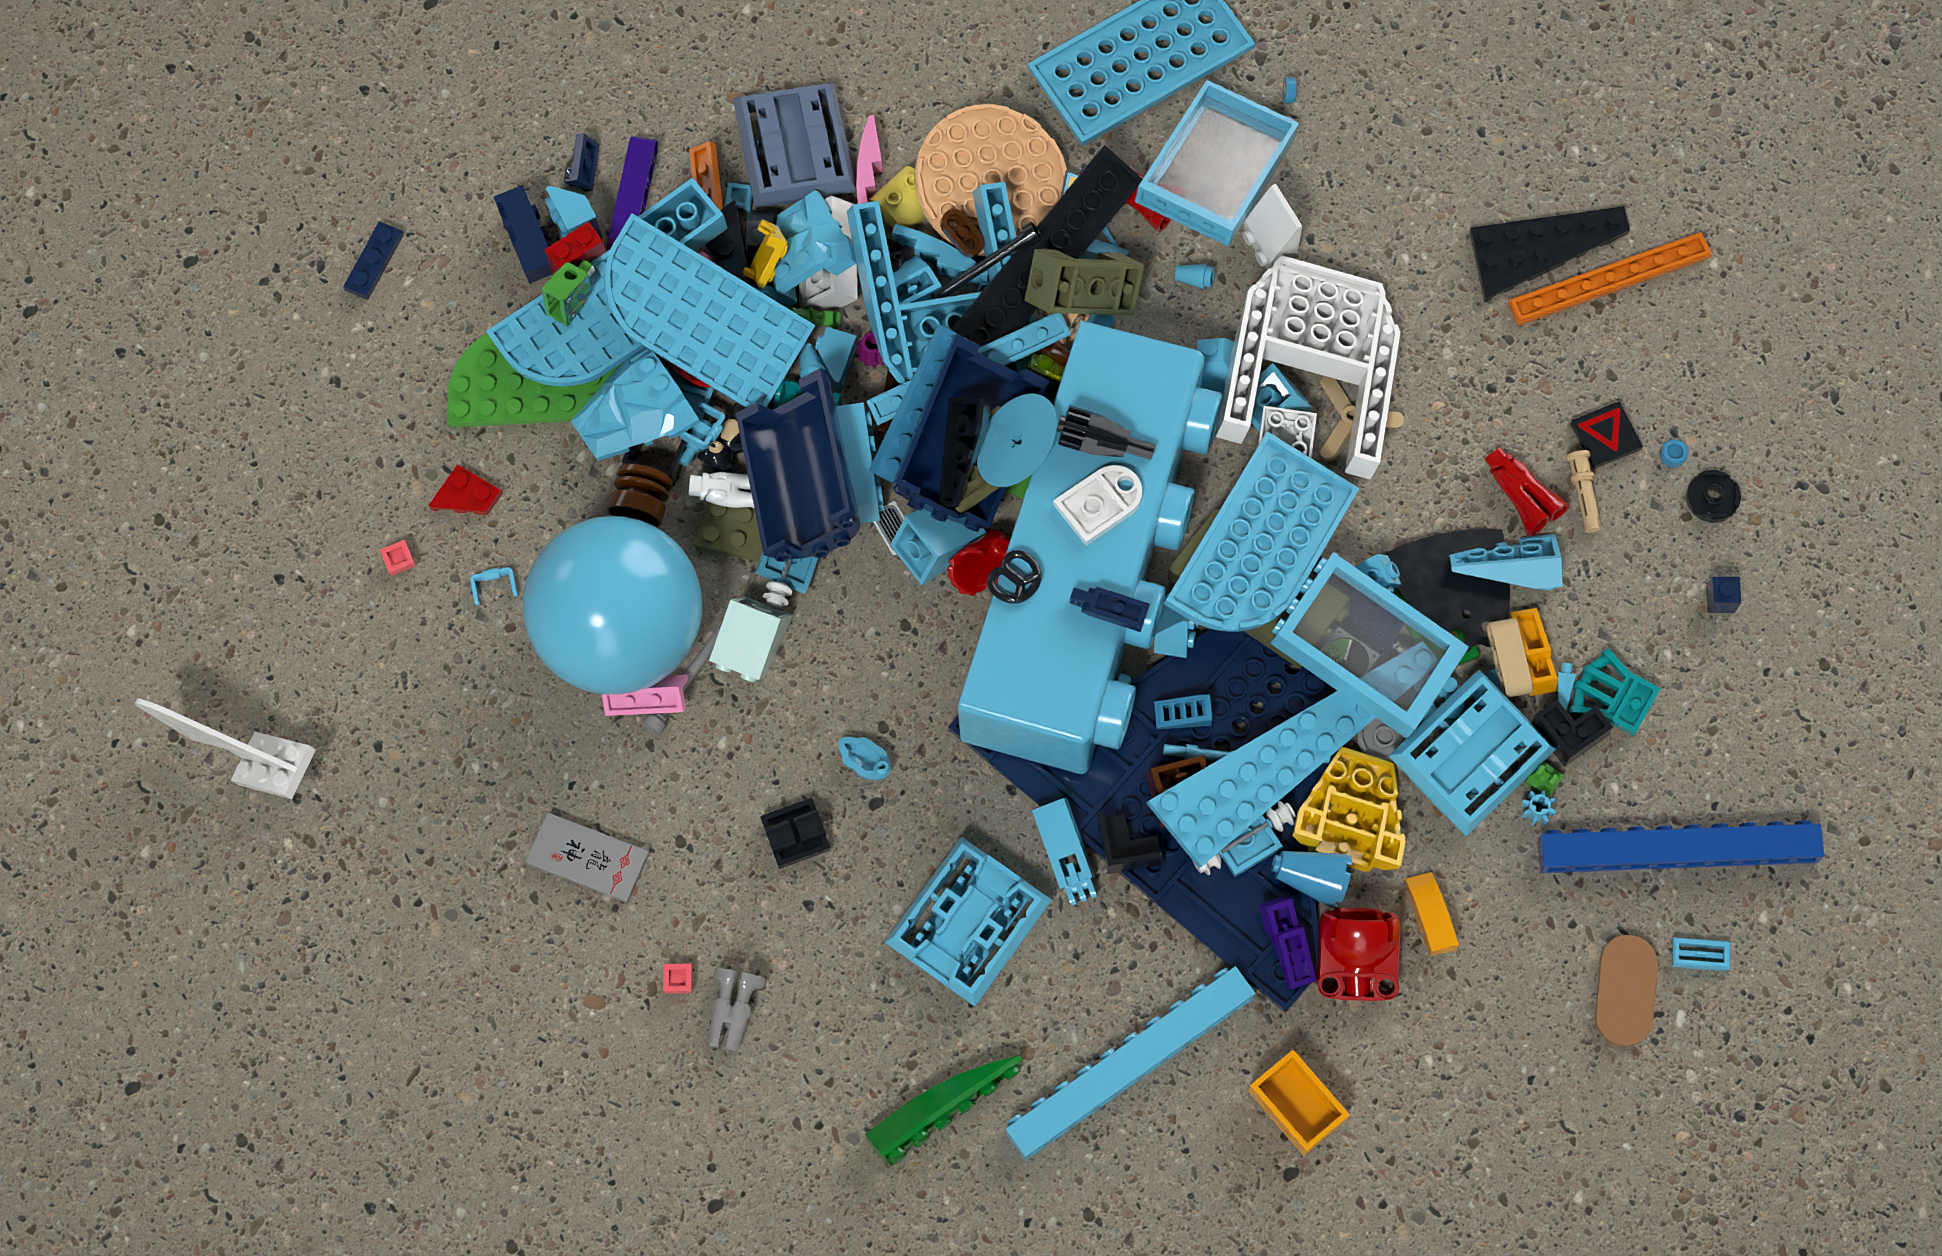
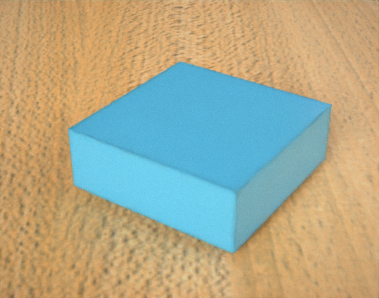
M728 182L724 207L735 200L738 205V211L749 212L753 201L750 185Z

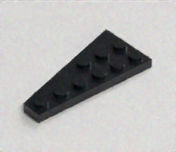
M1625 206L1471 227L1469 233L1484 303L1502 292L1506 293L1514 289L1515 286L1525 281H1531L1564 265L1565 262L1575 257L1579 258L1598 246L1602 247L1627 235L1630 228Z

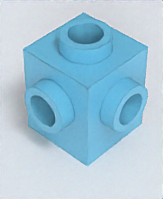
M1376 554L1355 566V568L1391 593H1394V588L1401 585L1398 578L1400 576L1399 570L1387 555Z

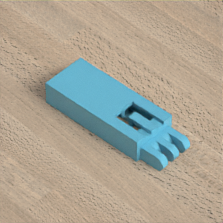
M1067 798L1032 810L1060 889L1065 888L1070 904L1072 906L1078 904L1075 896L1076 892H1078L1082 902L1087 901L1088 897L1085 891L1087 888L1092 898L1097 897L1098 892L1092 879L1095 877ZM1075 854L1081 872H1076L1073 862L1066 865L1064 857Z

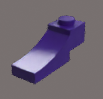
M1281 896L1258 904L1264 930L1268 933L1275 948L1287 988L1294 989L1317 981L1304 927L1298 924L1293 900Z

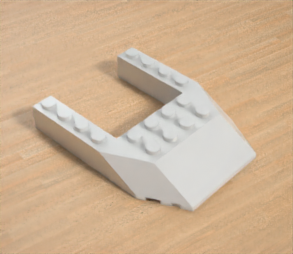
M1281 255L1246 294L1231 352L1216 437L1242 444L1251 424L1262 359L1359 385L1345 473L1371 479L1380 464L1400 339V330L1392 319V309L1390 303L1385 298L1386 293L1382 283Z

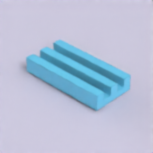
M1673 937L1671 967L1728 971L1730 969V942ZM1679 946L1723 949V953L1679 950ZM1679 957L1723 960V963L1680 960Z

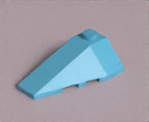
M1555 534L1520 538V543L1507 546L1505 542L1497 543L1493 550L1488 551L1483 548H1476L1449 555L1452 572L1533 589L1552 590L1555 587H1563L1562 558Z

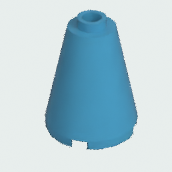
M1282 851L1279 856H1274L1271 871L1275 872L1276 879L1330 908L1338 909L1339 907L1336 902L1342 903L1348 888L1351 873L1346 872L1347 864L1352 865V856L1341 853Z

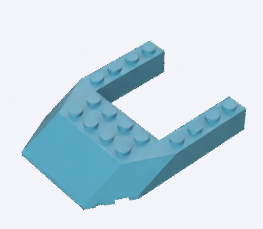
M1005 182L980 185L972 192L980 233L985 241L983 248L985 258L1016 238ZM879 201L854 204L846 212L866 313L882 361L901 385L912 380L938 324L951 329L981 292L899 305ZM1013 253L988 269L990 281ZM1032 316L1023 327L1033 323ZM1030 354L1006 365V367L1015 372L1026 370L1029 365Z

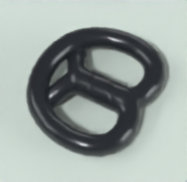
M1013 550L1004 556L1001 566L990 572L987 579V587L996 598L1003 602L1011 604L1022 603L1031 598L1038 590L1042 581V571L1038 562L1029 553L1022 550ZM1013 559H1022L1029 564L1033 573L1023 577L1010 567V563ZM1004 575L1016 585L1014 595L1006 594L998 589L995 584L998 576ZM1031 583L1029 588L1023 592L1024 586Z

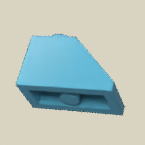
M826 327L824 335L820 334L818 336L815 349L818 350L819 358L835 390L841 392L858 347L857 336Z

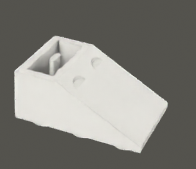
M1263 406L1257 447L1264 435L1269 432L1311 458L1317 413Z

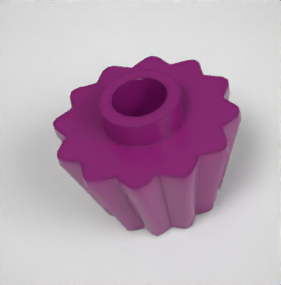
M873 331L866 333L857 343L856 353L859 355V361H863L865 366L872 365L877 367L879 364L884 365Z

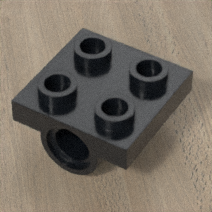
M812 798L760 816L779 869L831 851Z

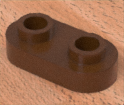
M950 209L945 212L940 221V227L944 234L963 256H977L985 244L982 234L961 210ZM949 221H954L957 224V228H952L949 225ZM966 242H972L974 247L968 248Z

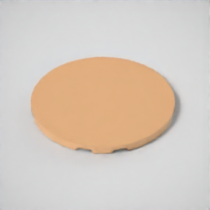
M980 104L959 109L946 116V118L933 127L917 155L914 183L918 202L925 217L943 238L953 244L940 227L942 216L950 209H959L964 212L980 232L972 192L980 185L1005 182L1016 237L1019 236L1022 227L1029 222L1034 223L1035 226L1038 225L1060 198L1064 175L1067 170L1058 145L1041 128L1042 125L1028 115L1011 110L1009 107ZM949 221V225L952 228H957V224L954 221ZM966 242L968 248L974 247L972 242ZM984 249L978 255L985 256Z

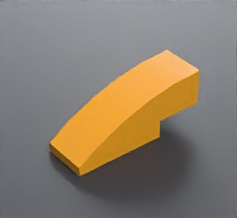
M1537 608L1510 612V619L1516 618L1532 679L1533 692L1529 696L1556 692L1558 677L1551 660V648Z
M1430 872L1405 878L1419 931L1423 934L1429 957L1457 950L1459 943L1433 873Z

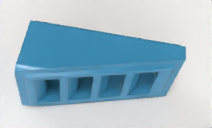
M1210 694L1154 702L1156 730L1211 726L1212 724ZM1191 706L1192 717L1187 718L1186 707ZM1197 706H1202L1203 716H1198ZM1179 707L1181 719L1175 720L1174 708ZM1163 708L1169 709L1170 721H1164Z

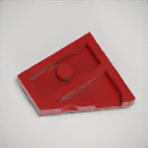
M457 464L428 506L433 511L444 509L453 510L454 513L473 512L474 514L488 515L503 493L497 487Z

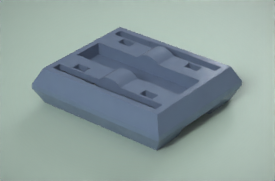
M834 83L733 98L755 208L781 203H795L814 190L820 192L823 198L857 192ZM820 102L825 103L833 138H828ZM754 112L757 114L761 133V149L757 150L754 144L749 113ZM834 144L837 164L841 176H836L829 145ZM763 155L764 165L768 167L771 187L764 188L757 156Z

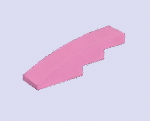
M874 115L868 116L860 143L856 183L858 204L867 203V199L876 193L874 174L883 173Z

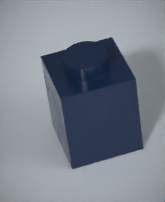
M1740 577L1711 578L1706 586L1708 613L1736 612L1742 603Z

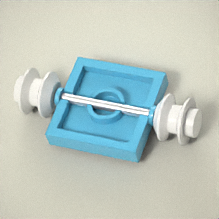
M762 551L755 573L773 580L766 584L770 592L764 593L762 596L766 604L772 608L781 609L788 606L789 602L785 596L792 594L791 589L804 594L808 590L818 558L807 557L778 562L775 558L763 555Z
M1278 801L1277 809L1273 810L1270 808L1267 810L1266 819L1263 815L1260 816L1206 864L1199 868L1194 863L1195 867L1200 873L1205 872L1207 875H1210V868L1212 866L1218 869L1221 868V858H1223L1234 877L1255 866L1282 849L1283 846L1272 831V828L1282 832L1283 824L1286 822L1294 825L1293 818L1296 816L1293 809L1288 803L1283 804L1281 801Z

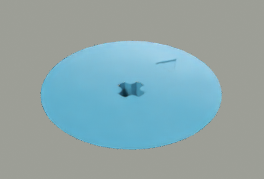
M1038 394L1021 395L1007 402L990 419L988 431L977 457L979 472L987 483L997 487L1017 484L1030 476L1044 461L1052 447L1057 429L1056 412L1047 398Z

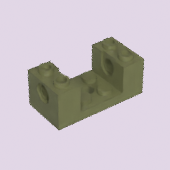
M1035 249L1025 301L1048 313L1134 316L1144 264L1121 253L1099 252L1098 259L1093 260L1074 259L1057 250ZM1095 282V284H1094V286H1093V288L1091 289V292H1090L1091 285Z

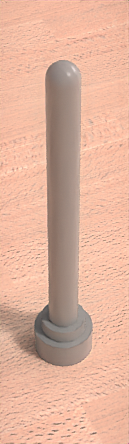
M721 625L718 626L683 674L688 676V681L683 686V693L711 656ZM668 713L647 714L642 721V725L653 734L659 736L666 727L665 722L667 720L665 717Z

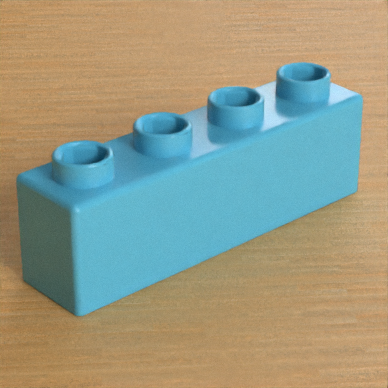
M1086 321L1079 323L1053 405L1056 412L1057 425L1060 416H1066L1069 405L1103 415L1131 430L1130 437L1156 444L1151 460L1124 452L1123 457L1091 455L1058 445L1060 432L1056 431L1054 442L1048 455L1031 474L1006 552L1007 554L1013 550H1022L1029 553L1041 568L1042 581L1036 593L1022 603H1006L994 595L992 596L958 704L960 739L962 742L1078 774H1084L1089 770L1096 744L1116 750L1121 747L1131 717L1136 688L1133 685L1116 681L1127 644L1144 649H1149L1152 645L1160 620L1166 590L1162 585L1146 581L1156 546L1178 551L1182 545L1192 511L1195 491L1193 488L1175 484L1185 450L1202 455L1208 454L1215 436L1223 402L1222 393L1202 388L1204 355L1201 351ZM1117 465L1130 469L1137 475L1142 485V500L1139 508L1130 517L1086 546L1055 508L1053 500L1103 467ZM1122 480L1118 483V487L1123 491H1128L1132 489L1133 484L1128 480ZM1016 558L1010 563V567L1023 577L1033 573L1029 564L1022 559ZM1000 575L996 584L998 589L1006 594L1014 595L1016 585L1004 575ZM1031 583L1024 586L1023 592L1029 588ZM1097 586L1149 603L1150 607L1141 632L1094 618L1081 612V607L1070 604L1073 588L1088 592L1089 588L1096 589Z

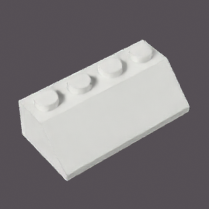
M834 196L824 199L832 211V217L841 224L842 232L852 241L846 211L854 204ZM857 263L838 276L823 268L799 284V308H841L858 300Z

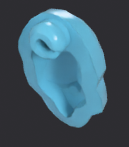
M843 737L839 740L838 749L842 756V762L849 769L855 771L857 776L867 780L878 781L889 775L891 763L882 747L877 746L866 737Z

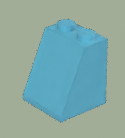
M923 509L922 511L917 510L905 517L890 546L922 586L946 570L950 565L949 559L954 554L983 536L986 531L980 528L979 532H975L965 528L964 524L946 519V522L938 521L931 517V512Z

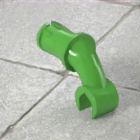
M786 307L814 325L840 327L841 312L814 311L811 307H804L802 309Z

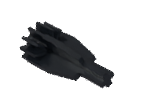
M1069 405L1066 416H1060L1056 429L1057 432H1060L1058 445L1091 455L1123 457L1124 452L1151 460L1156 444L1130 437L1131 430L1103 415Z

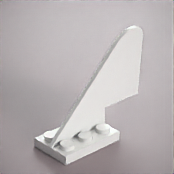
M139 698L134 703L138 708L189 739L228 749L240 757L241 760L231 779L235 784L288 799L293 798L316 751L306 744L254 732L247 745L155 703Z

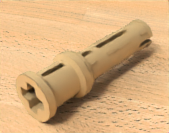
M1588 450L1575 451L1566 455V461L1570 462L1572 471L1570 480L1573 485H1576L1585 533L1598 532L1602 530L1592 485L1595 476L1590 470L1588 460L1590 452Z

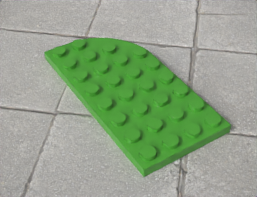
M486 333L465 350L452 371L448 386V424L450 428L570 422L620 364L600 378L585 384L562 387L545 385L532 381L516 372Z

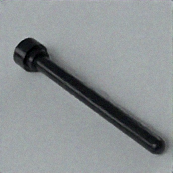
M1032 222L1023 226L1018 237L932 294V300L946 298L1022 246L1035 245L1041 241L1042 236L1037 227Z

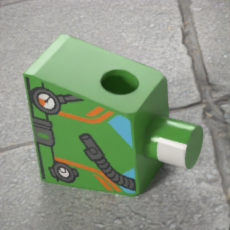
M585 260L578 267L571 263H565L544 284L541 289L546 315L567 327L570 325L591 295L589 278L595 272L592 264Z

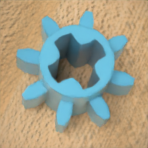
M1544 790L1538 795L1531 791L1528 795L1530 801L1523 800L1521 806L1526 808L1522 818L1528 817L1532 820V826L1539 821L1546 825L1548 822L1546 815L1554 816L1556 813L1554 809L1550 808L1555 799H1548L1545 796ZM1536 804L1541 805V812L1535 811Z

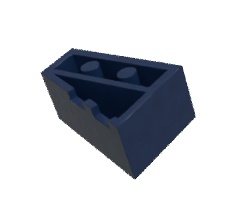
M523 185L493 196L528 283L531 284L551 276L552 272L544 251L548 247L546 241H549L550 238L545 226L540 227L537 221L541 218L535 204H530Z

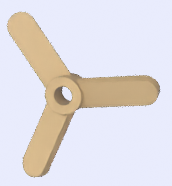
M1322 376L1320 384L1340 415L1338 424L1320 451L1323 460L1331 461L1336 458L1351 434L1353 420L1348 419L1347 416L1354 417L1355 406H1352L1336 379ZM1388 411L1386 428L1402 426L1404 416L1400 412Z

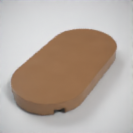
M1623 935L1611 940L1602 951L1599 964L1595 1024L1599 1033L1601 1032L1602 1036L1605 1037L1604 1039L1618 1047H1631L1638 1044L1647 1037L1653 1025L1658 960L1652 946L1644 939L1633 935Z

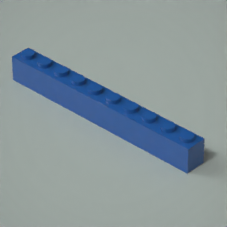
M1810 820L1797 821L1794 823L1795 825H1784L1782 821L1767 823V826H1756L1754 822L1739 824V827H1728V824L1719 823L1712 825L1711 828H1700V825L1692 824L1684 826L1683 829H1673L1672 826L1665 825L1656 827V830H1645L1644 827L1640 826L1628 828V831H1617V828H1603L1600 832H1589V829H1575L1572 833H1561V830H1548L1544 832L1545 834H1541L1537 841L1540 873L1819 863L1825 855L1821 824H1812Z

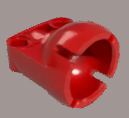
M1338 908L1334 911L1324 910L1322 912L1318 929L1316 985L1322 996L1331 999L1353 1001L1391 1000L1397 996L1400 989L1399 961L1401 922L1397 914L1393 912L1382 913L1381 910L1372 908ZM1327 977H1333L1337 980L1336 985L1331 989H1326L1321 985L1322 981ZM1383 979H1390L1393 981V986L1391 989L1383 991L1378 988L1379 983Z

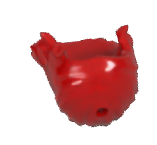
M993 529L959 550L949 559L950 565L947 567V577L950 579L951 584L958 589L959 593L975 596L976 593H980L988 588V575L992 570L1001 566L1011 537L1003 531Z

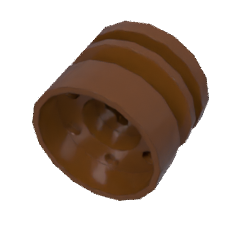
M639 464L621 465L617 471L618 477L614 482L615 488L618 490L611 493L607 507L608 514L637 519L659 527L662 524L666 510L662 502L669 499V491L673 485L672 479L667 474L648 466Z

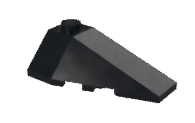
M949 397L938 502L942 506L958 507L988 431L991 418V401L982 398Z

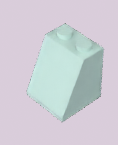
M745 596L731 599L709 661L716 663L715 667L725 672L734 670L741 673L740 677L747 681L756 682V679L761 680L765 678L793 615Z

